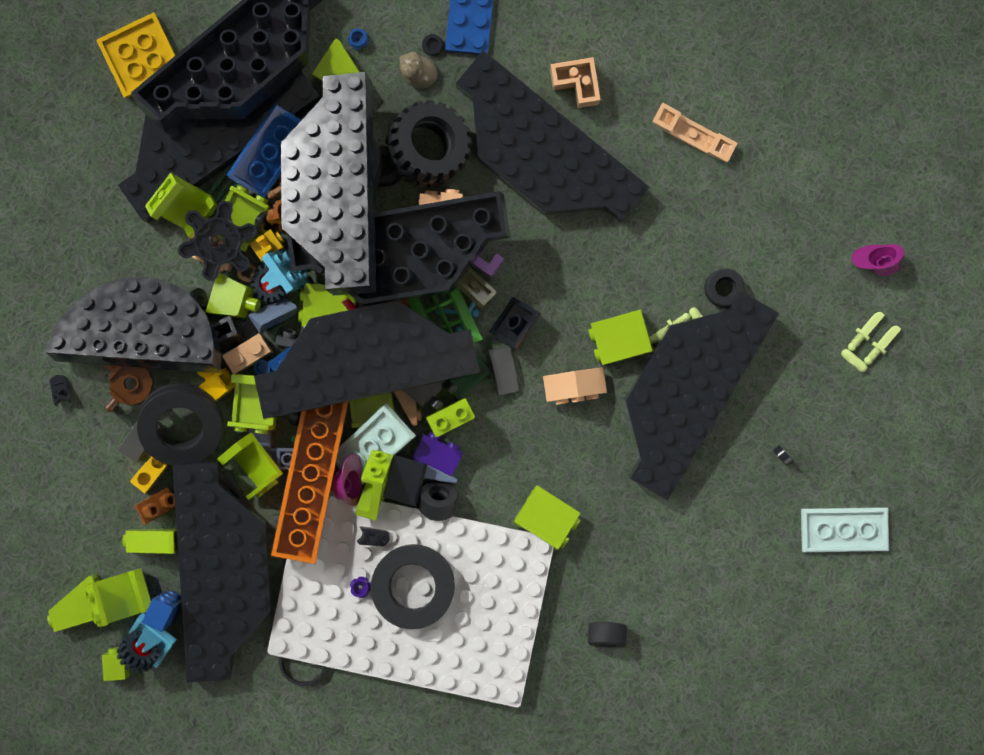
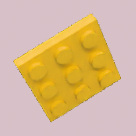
M154 12L96 40L125 99L131 97V92L175 56Z

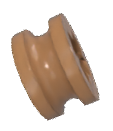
M250 263V267L248 269H253V271L250 273L251 276L255 275L253 272L257 268L255 267V265ZM237 270L238 277L245 282L254 281L251 280V277L242 276V273L245 271Z

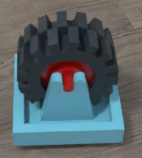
M286 249L276 250L264 255L262 260L265 264L258 266V269H255L253 272L255 275L251 276V280H254V283H251V287H256L253 292L255 294L259 293L258 298H264L266 302L283 299L289 295V292L304 288L305 283H310L306 273L292 272L290 254Z
M144 613L137 618L117 649V658L121 659L119 663L121 665L126 664V670L129 667L132 668L131 672L133 673L137 670L138 673L147 672L153 666L157 668L177 640L166 630L160 632L141 623L145 616Z

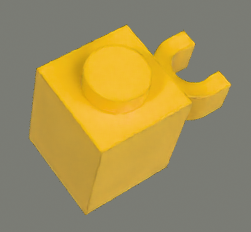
M271 229L249 243L263 263L262 257L267 253L285 249L282 245L285 241L280 233H274Z
M226 368L220 370V373L197 372L205 379V382L199 388L209 393L216 402L235 388V383H231V375Z

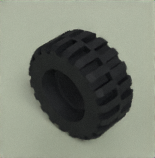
M420 100L413 105H408L399 113L388 128V135L385 138V144L388 146L385 151L387 156H391L389 163L391 167L395 166L398 169L396 173L399 176L404 175L406 177L405 181L410 184L415 181L419 187H424L428 184L430 188L436 187L438 184L447 183L465 166L466 160L470 157L471 150L469 147L472 145V138L467 136L470 133L469 127L464 126L463 122L465 120L462 116L458 117L455 114L456 110L454 108H446V104L443 102L435 104L434 100H427L423 103ZM422 127L437 133L445 147L444 158L434 161L422 157L412 144L411 133L413 129Z

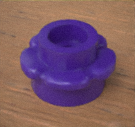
M360 576L358 579H353L350 583L351 593L355 597L365 598L368 596V592L371 591V583L365 577Z

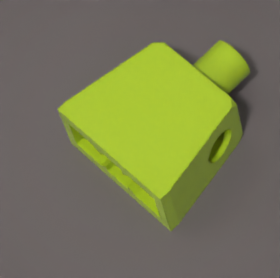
M219 274L215 279L206 312L216 316L246 318L249 310L253 312L259 311L261 301L252 298L254 289L230 277Z

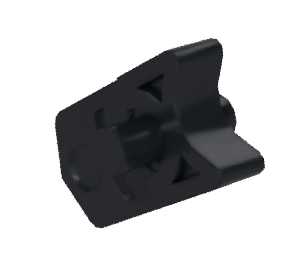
M198 287L190 291V296L200 305L207 316L211 317L212 314L206 312L208 302L205 291Z
M64 375L52 377L50 379V386L54 405L57 406L62 401L71 403L66 377Z
M360 526L362 536L357 540V543L359 545L385 547L390 540L387 530Z

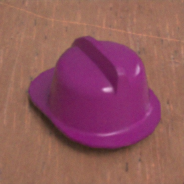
M896 244L867 245L854 251L852 262L859 268L872 269L876 275L889 276L900 271V261L904 256V249Z
M351 454L346 458L342 469L337 470L332 480V490L335 497L345 500L350 506H356L362 495V467L360 458L356 454Z

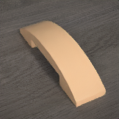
M665 103L661 104L652 123L675 138L724 162L729 161L737 145L735 141L724 135L716 134L681 115V112Z

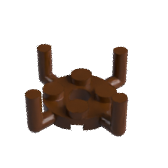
M104 365L111 372L109 389L113 396L105 407L107 412H117L119 403L126 405L140 404L152 393L154 379L149 371L150 368ZM130 377H133L137 383L136 387L132 390L126 387V380Z

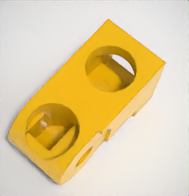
M151 457L130 482L144 494L148 495L169 465Z

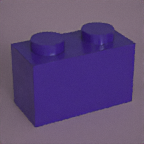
M431 432L429 435L424 434L413 458L452 476L463 452L459 451L461 447L450 441L448 445L440 442L441 437H436Z

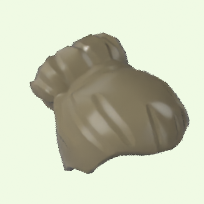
M410 52L399 57L400 72L411 86L417 89H426L434 84L437 79V68L430 59L423 56L420 57L416 52Z

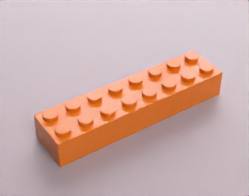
M348 402L301 412L271 554L273 557L316 564Z

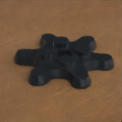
M222 201L217 205L216 214L212 218H204L195 210H191L185 215L186 223L194 230V237L191 241L180 244L178 253L182 258L201 257L204 261L202 275L208 281H213L218 277L219 268L225 263L232 264L238 271H246L250 267L248 257L244 256L241 252V245L244 241L256 237L257 228L250 223L243 226L235 225L231 220L233 206L228 201ZM215 235L223 236V246L215 247L212 244V238Z

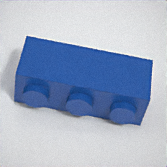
M169 590V592L165 591L154 597L141 623L160 632L173 625L182 608L181 594Z

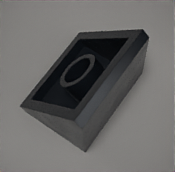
M512 297L489 332L517 350L541 313Z
M397 453L393 460L383 497L416 506L428 464Z

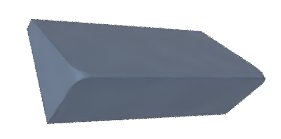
M284 297L260 309L258 312L249 314L248 317L259 333L295 316L298 308Z

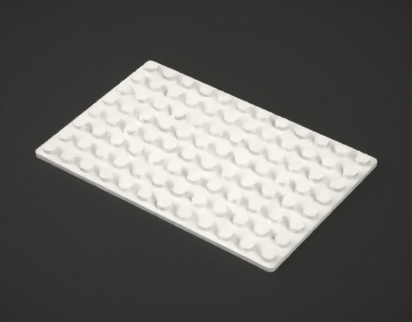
M330 491L316 564L286 560L268 653L279 657L519 707L522 702L554 547L530 532L454 516L443 521L430 520L417 508L383 502L375 521L356 516L358 504L350 506L345 500L337 499L333 491ZM360 526L387 530L390 538L389 542L385 547L359 545L357 540L362 536ZM409 544L424 545L440 553L450 565L455 581L454 596L446 613L437 622L421 629H404L391 624L376 609L371 591L368 592V596L365 598H360L352 595L350 587L351 581L358 579L360 576L367 578V581L371 583L374 570L381 559L395 548ZM410 564L402 566L395 572L392 577L391 590L399 604L415 609L423 607L431 601L435 592V582L427 569L420 565Z

